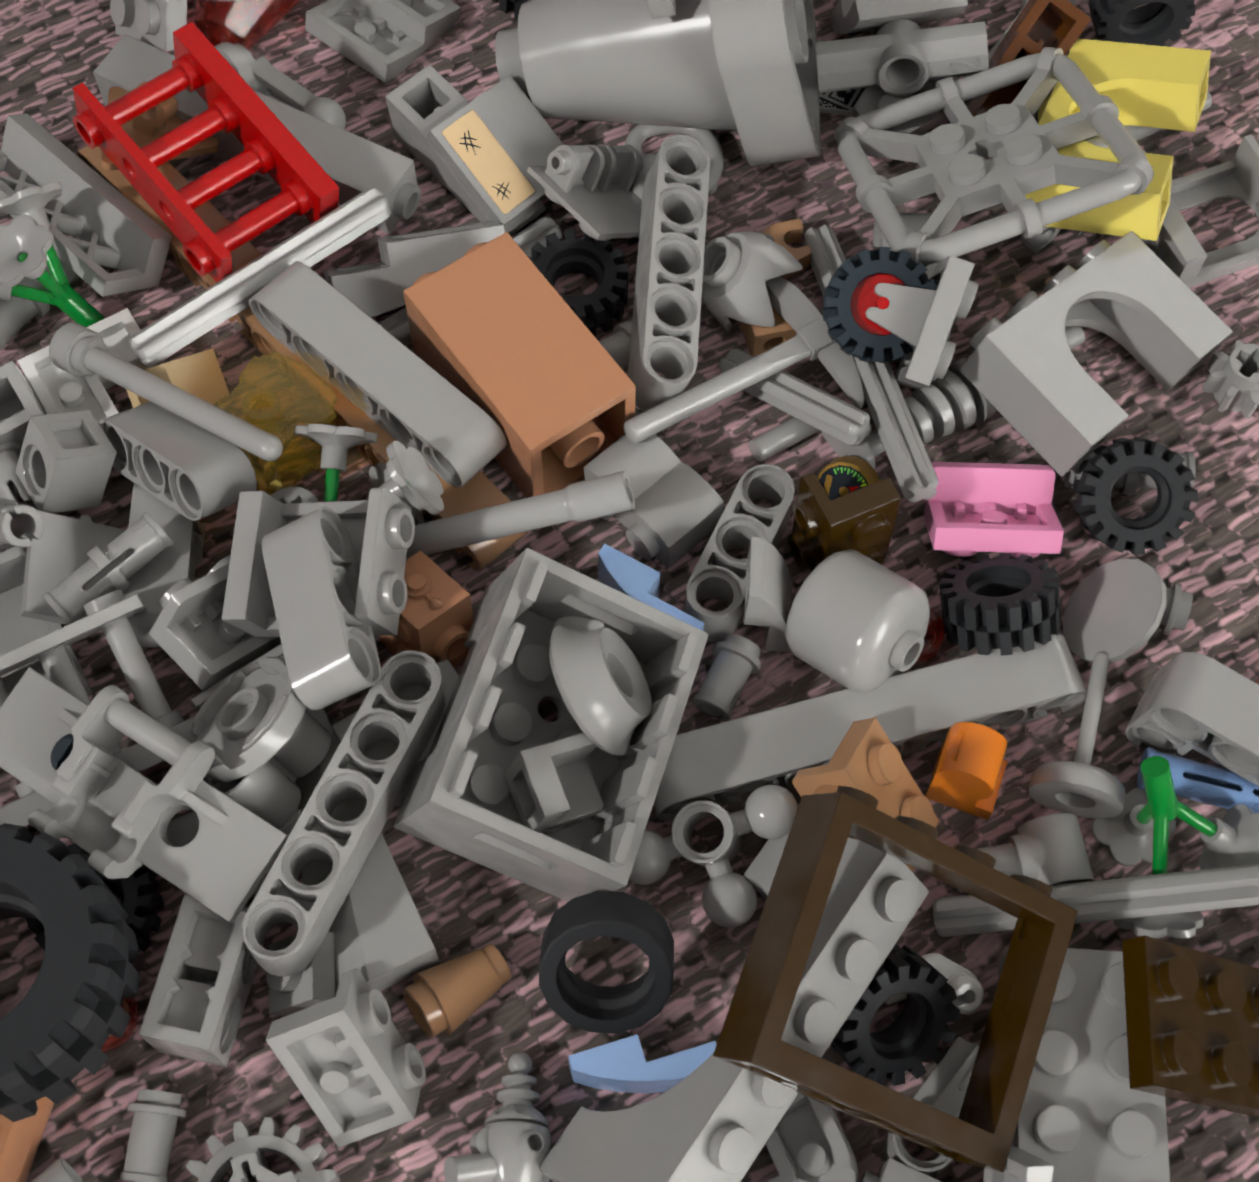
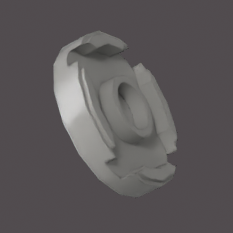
M264 657L255 661L261 668L249 675L242 669L237 673L231 674L208 696L196 714L190 733L197 738L196 741L204 742L215 751L213 764L206 774L211 780L230 782L249 775L268 762L281 749L302 720L306 706L297 697L291 686L283 657Z

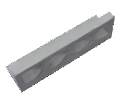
M27 113L8 115L0 150V172L5 171L12 178L0 175V199L12 196L14 193L25 188L60 182L63 189L61 191L62 195L49 201L45 206L46 208H44L51 225L49 230L54 236L53 246L58 258L102 297L159 286L172 236ZM10 214V216H12L13 218H15V217L18 216V215ZM63 233H66V234H69V235H73V236H76V237H80V238H82L83 240L66 236V235H64ZM98 264L117 269L118 272L107 273Z

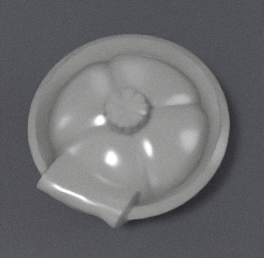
M576 616L560 618L554 623L549 642V659L562 702L566 705L565 708L572 715L580 729L597 747L613 755L622 756L629 749L635 728L652 710L651 694L644 673L628 645L616 632L605 628L603 621Z

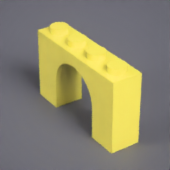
M1079 38L1073 44L1067 57L1078 65L1100 95H1106L1112 99L1118 107V119L1123 125L1195 132L1207 99L1211 50ZM1059 81L1053 87L1052 93L1048 94L1039 107V126L1080 112L1076 103ZM1085 140L1057 149L1059 154L1064 156L1119 163L1109 148L1096 146ZM1145 153L1149 164L1153 168L1154 175L1143 193L1129 195L1121 200L1045 227L1122 237L1133 231L1140 239L1157 241L1170 204L1173 156ZM1054 184L1025 194L1027 199H1033L1037 203L1080 187Z

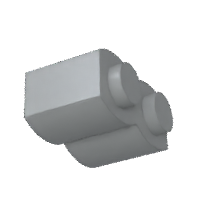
M624 434L584 466L585 480L621 471L627 472L634 492L635 509L601 518L608 520L614 516L623 526L628 528L626 537L640 556L646 560H651L655 556L668 568L713 532L724 512V501L714 488L695 470L682 463L668 445L656 434L639 443H632Z

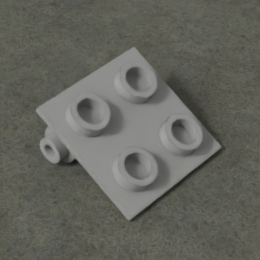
M560 145L549 154L547 166L528 167L527 172L545 188L546 196L553 202L565 207L580 222L581 230L588 236L600 241H609L612 238H639L642 199L631 190V186L637 173L642 170L644 162L641 153L633 146Z

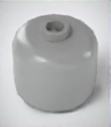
M843 550L827 557L804 580L794 597L788 613L785 636L791 652L799 659L849 690L858 693L870 692L881 686L889 677L900 675L907 671L917 661L924 646V636L928 627L930 616L929 601L926 592L916 584L856 550Z

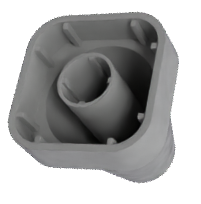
M529 0L520 7L518 28L499 31L496 35L495 56L500 81L511 75L526 96L530 97L533 105L543 118L738 131L746 159L751 167L818 157L821 153L820 96L815 53L817 31L813 0H676V15L652 19L646 0Z

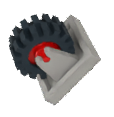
M879 247L876 250L869 251L868 248L860 251L839 266L825 289L822 315L823 321L827 324V333L832 341L835 340L841 347L840 350L847 355L859 358L858 360L884 363L901 358L895 374L897 382L901 385L920 389L930 386L931 381H935L937 378L943 379L956 347V343L947 341L953 322L957 323L959 318H966L978 289V283L969 280L975 264L950 255L934 268L931 279H929L925 273L928 269L923 263L919 262L917 264L910 258L911 254L903 250L895 252L890 250L891 247Z

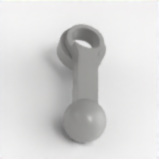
M223 42L214 46L252 90L341 129H345V113L342 107L333 99L317 97L273 67L263 55L254 59L251 53L240 44Z

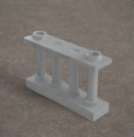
M121 589L105 594L83 606L88 615L87 617L0 655V676L39 659L50 681L89 705L91 701L64 647L102 630L141 711L190 743H194L197 740L190 733L195 716L184 721L179 710L172 712L128 621V618L147 610L138 594L126 599ZM0 677L1 707L9 693ZM138 743L124 750H121L118 744L114 750L116 758L137 772H141L164 761ZM20 781V784L14 786L20 799L0 807V825L6 823L27 826L29 825V816L33 811L41 809L44 812H48L55 804Z

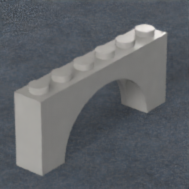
M789 833L779 839H768L743 875L765 900H767ZM847 839L781 1038L782 1041L820 1058L823 1056L929 893L928 889L903 861L861 840ZM712 1054L685 1079L645 1103L627 1109L605 1112L590 1110L581 1106L545 1157L539 1169L553 1182H741L798 1093L716 1058Z

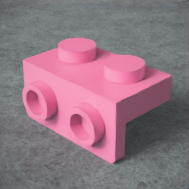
M965 462L932 463L939 482L936 486V495L925 501L924 517L933 550H942L949 555L958 557L973 556L977 552L1011 553V556L1019 558L1022 554L1035 558L1040 553H1061L1064 530L1052 506L1056 473L1050 465Z

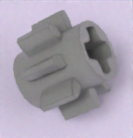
M1236 340L1228 355L1222 351H1215L1206 367L1210 375L1202 390L1203 392L1214 394L1215 399L1219 403L1218 411L1223 412L1228 409L1242 412L1243 416L1248 419L1259 405V345L1243 344L1241 340Z

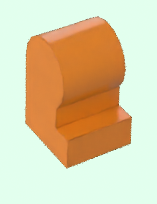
M973 722L954 723L941 745L925 797L988 820L993 812L1008 761L1003 760L1008 746L1006 738L996 730L985 725Z

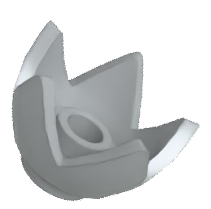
M741 231L717 237L705 246L702 300L712 317L728 333L734 326L729 318L750 325L774 327L775 319L765 282L769 279L799 271L803 267L791 253L774 242V238L770 234Z

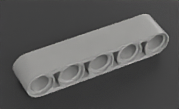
M676 134L662 142L643 185L628 377L636 385L635 405L643 411H647L683 393L697 368L710 157L705 146L697 139L688 135ZM655 371L662 373L668 379L660 377Z
M294 262L249 299V306L253 314L274 338L394 439L402 443L406 448L411 446L417 449L425 458L428 467L451 486L462 488L506 448L507 441L505 435L497 423L483 409L304 263Z
M414 650L403 651L390 657L383 665L380 681L370 688L245 915L242 924L243 940L259 966L269 974L280 977L295 975L306 969L314 959L443 716L446 703L440 668L435 660L426 653ZM411 683L424 684L430 688L425 696L418 700L408 701L397 696L402 687ZM388 740L399 745L395 753L384 760H373L364 756L370 745L377 741ZM356 799L366 804L363 813L352 821L341 822L331 817L337 805L345 800ZM315 860H325L333 864L330 875L321 883L305 885L298 882L299 873L306 864ZM285 922L298 926L296 939L290 946L277 951L267 950L263 947L265 935L273 926Z

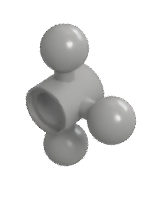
M764 785L749 795L743 810L729 813L718 804L710 801L692 802L683 807L676 815L672 825V835L663 838L653 831L645 830L629 881L640 885L655 883L667 873L671 860L683 856L707 869L710 881L703 891L702 904L708 918L721 927H739L750 920L757 907V894L752 883L742 875L733 873L730 862L740 851L742 835L753 832L765 839H779L787 835L791 830L798 809L797 801L792 793L784 787ZM707 817L719 818L724 828L721 844L709 853H699L692 843V832L695 825Z

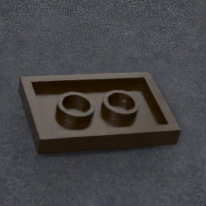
M1146 935L1122 940L1130 1089L1259 1118V969Z

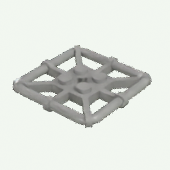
M1044 47L1041 53L1027 55L954 81L952 77L942 79L936 82V88L869 111L856 118L847 117L843 119L835 130L838 152L857 186L856 198L862 209L872 213L892 251L900 252L903 250L911 254L910 258L917 264L922 262L925 267L942 262L950 255L958 257L1021 234L1025 239L1040 235L1043 232L1044 226L1121 200L1129 195L1143 193L1154 175L1153 168L1149 164L1145 152L1118 119L1119 110L1116 104L1108 96L1100 95L1078 65L1064 55L1061 48ZM1029 79L1011 104L997 105L986 113L974 117L964 104L965 101ZM1059 81L1076 103L1080 112L1039 126L1033 116ZM943 110L951 123L938 126L924 135L885 131L886 129ZM1099 135L1119 163L1060 155L1057 149ZM867 156L918 163L920 168L886 179L881 175H877ZM1054 184L1080 187L1037 203L1033 199H1027L1025 194ZM936 193L941 201L919 232L913 231L910 233L895 206ZM1000 203L1004 205L1008 212L952 232L959 220L971 213Z

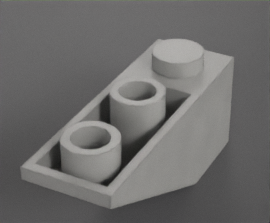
M429 64L385 96L395 138L480 222L491 221L426 137L430 130L468 104V101ZM540 199L506 224L504 226V233L507 232L512 236L545 211L543 202Z

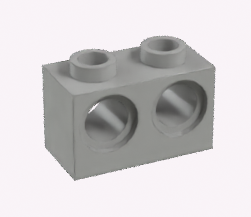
M184 895L139 1035L158 1052L227 1067L258 966L242 935V924L249 907L244 906L234 923H230L190 895ZM266 933L265 938H264V941H263V946H264V943H265V940H266L267 933Z

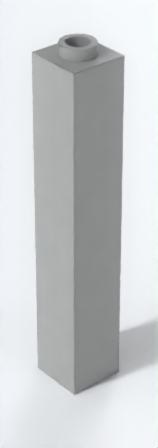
M124 34L93 71L105 106L108 102L110 87L117 86L130 92L143 81L148 82L171 69L175 55ZM185 89L174 95L178 104L175 117L185 122L208 109V105L196 91L190 93ZM253 90L339 186L338 207L368 188L376 187L386 197L390 205L391 215L388 219L375 226V228L391 234L401 218L407 220L414 214L421 197V190L417 185L414 160ZM220 130L212 135L219 140V147L217 152L210 154L227 161L244 151L243 144L232 132L224 133ZM258 171L254 173L276 183L268 173L264 175Z

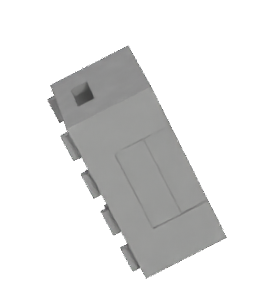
M526 548L484 592L464 646L470 649L428 757L421 761L415 769L393 827L568 902L575 897L595 891L613 892L627 886L709 633ZM576 616L603 621L604 627L616 632L638 660L650 690L652 710L635 728L629 749L624 755H613L596 747L586 758L603 801L602 810L596 815L539 833L523 826L504 776V771L520 751L583 733L572 715L565 708L566 705L563 704L560 697L561 694L550 665L549 642L553 625L560 618ZM541 699H549L556 704L558 708V718L556 721H546L539 715L538 703Z

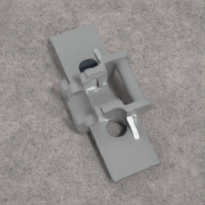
M29 667L0 707V767L55 804L48 812H44L41 809L33 811L29 816L28 823L41 833L45 832L55 838H68L91 855L87 861L88 865L109 879L128 878L144 864L228 922L234 923L279 855L289 836L203 780L215 758V751L209 745L202 741L190 743L128 703L127 693L115 685L103 688L91 703L87 705ZM124 735L172 765V768L159 785L115 757L114 750ZM193 809L199 818V830L196 837L187 845L173 847L167 837V827L171 818L182 810Z

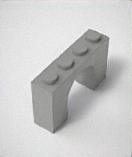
M1130 231L1112 245L1106 240L1099 242L1079 262L1078 266L1080 268L1078 270L1068 265L1058 272L1044 287L1043 291L1045 293L1042 296H1039L1035 291H1031L1024 296L1007 314L1008 320L1002 323L997 317L989 321L970 340L969 344L975 351L959 370L1061 477L1092 454L1129 416L1075 359L1066 339L1065 327H1088L1110 336L1120 343L1167 391L1171 390L1200 366L1233 332L1133 231Z

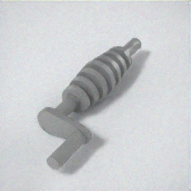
M1081 326L1065 327L1066 339L1070 350L1085 341V334ZM961 358L949 365L943 379L937 378L935 381H931L930 386L916 389L911 397L907 396L904 398L923 444L931 442L933 438L939 439L954 432V429L960 431L973 426L975 422L981 423L998 411L959 371L968 358ZM795 417L749 441L751 453L758 462L765 461L820 431L839 457L845 455L857 456L867 461L874 470L876 467L875 457L885 452L877 429L872 430L869 436L864 437L860 445L850 446Z

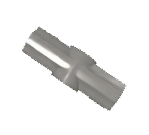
M897 19L886 23L873 36L815 43L820 93L880 86L886 93L891 95L906 96L920 90L927 80L972 75L989 69L985 21L921 29L915 22Z

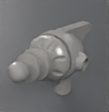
M516 1052L509 1058L508 1067L512 1074L502 1077L501 1084L506 1089L497 1093V1100L503 1103L502 1107L494 1110L485 1120L484 1127L472 1135L470 1139L472 1154L451 1156L446 1159L444 1163L446 1182H549L550 1178L539 1168L551 1150L552 1140L546 1118L540 1111L533 1108V1105L540 1101V1095L531 1090L537 1086V1078L527 1075L533 1066L529 1054Z

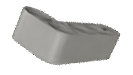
M1195 652L1177 654L1153 675L1125 730L1127 739L1138 747L1143 742L1159 752L1179 757L1194 749L1259 787V684L1206 655Z

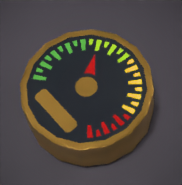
M848 455L835 458L817 477L830 500L880 481L876 471L867 461L857 456Z

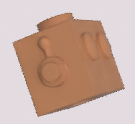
M420 550L406 560L404 579L408 595L406 607L399 616L398 634L381 635L379 639L394 655L403 651H419L426 653L436 663L444 662L448 659L453 668L465 661L470 649L464 646L474 620L471 596Z

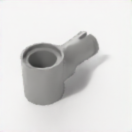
M1072 813L1051 814L1027 821L1017 828L1019 835L1010 836L1007 844L977 849L996 859L994 869L1008 876L1014 874L1023 875L1042 881L1049 886L1094 881L1077 816ZM957 888V892H958L959 894H961V893H966V892H964V891H962V890H960V889Z

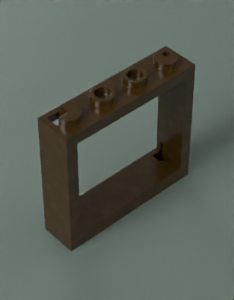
M838 786L837 792L802 795L713 1056L954 1161L1004 1172L1078 911L1050 897L1052 888L1048 884L1023 875L1014 874L1008 876L994 869L996 859L989 854L966 846H954L952 848L936 840L938 830L933 826L910 817L897 816L893 818L877 810L878 800L866 792L852 787ZM849 835L1017 918L958 1118L781 1040Z

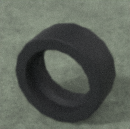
M595 891L571 899L553 914L542 938L539 961V986L548 1006L566 1023L595 1033L617 1034L643 1026L658 1015L673 991L674 939L665 918L648 902L625 892ZM597 936L618 937L637 945L648 956L649 970L637 980L617 987L596 986L579 979L567 968L565 964L566 953L580 941Z

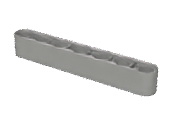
M1051 634V641L1045 645L1034 641L1035 649L1023 652L1018 646L1012 648L1013 655L1001 656L1000 649H992L989 655L974 654L889 677L881 686L870 692L858 693L845 689L676 735L654 806L660 820L672 821L675 819L677 812L695 801H710L722 807L740 802V795L752 792L764 785H778L785 789L794 787L792 780L799 770L829 763L854 721L876 717L890 742L896 746L902 757L927 750L926 743L940 740L942 745L950 727L954 723L973 722L985 726L1000 723L1003 729L1047 717L1046 710L1061 707L1062 712L1071 710L1086 700L1087 688L1065 637L1061 634Z

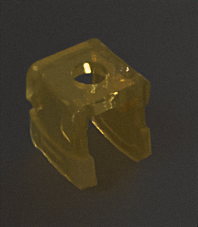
M272 351L268 355H262L260 358L254 355L239 375L240 383L229 397L226 396L213 405L276 436L282 442L283 452L274 461L263 460L240 448L250 460L257 481L256 491H264L271 496L279 489L290 486L297 487L296 483L314 469L318 473L323 471V469H320L322 446L308 438L296 436L294 434L295 426L326 424L338 427L333 422L337 418L334 412L337 395L311 369L276 351Z

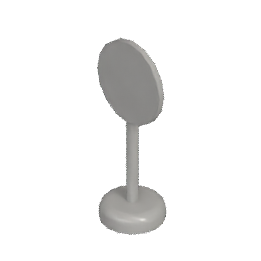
M1120 558L1098 567L1081 581L1070 596L1064 611L1063 636L1069 649L1087 663H1092L1074 761H1054L1042 764L1033 771L1030 778L1029 796L1047 808L1072 813L1085 818L1099 819L1116 817L1123 812L1125 802V787L1123 783L1106 770L1092 766L1091 761L1109 664L1126 659L1143 647L1159 627L1166 608V586L1156 569L1139 559Z

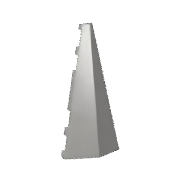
M306 707L305 709L328 730L331 735V745L322 762L313 771L296 779V785L301 790V801L298 806L301 812L304 810L340 744L334 735L323 708L311 710ZM356 799L345 800L337 805L331 817L341 822L352 821L363 813L366 804ZM380 833L329 929L330 932H334L335 997L342 974L355 968L359 969L371 989L382 991L413 976L414 973L440 963L432 940L384 837ZM315 860L306 864L302 869L303 884L316 885L326 880L332 871L333 864L325 860Z

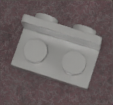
M355 968L342 974L336 997L272 1021L266 1042L338 1148L415 1120L421 1086L426 1080L423 1059L418 1049L412 1043H405L391 1021V1013L385 997L379 990L370 988L359 969Z

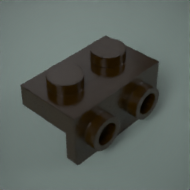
M814 472L800 478L797 502L793 504L794 522L792 533L788 535L789 548L796 564L801 569L810 567L811 571H813L818 564L833 553L848 549L856 550L875 562L882 564L887 555L901 502V496L890 478L830 500Z

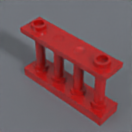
M190 22L173 32L175 59L172 61V68L108 105L103 106L83 82L73 87L77 115L73 116V123L83 141L91 149L99 147L181 241L184 254L194 270L201 276L209 274L217 283L233 273L231 252L294 213L298 216L305 215L311 223H314L338 208L339 186L196 25ZM185 89L190 93L196 91L208 105V109L142 148H139L121 127ZM220 130L224 133L232 132L243 144V152L179 190H176L157 169V167ZM257 171L263 175L268 173L281 187V193L215 233L210 230L194 211V209Z

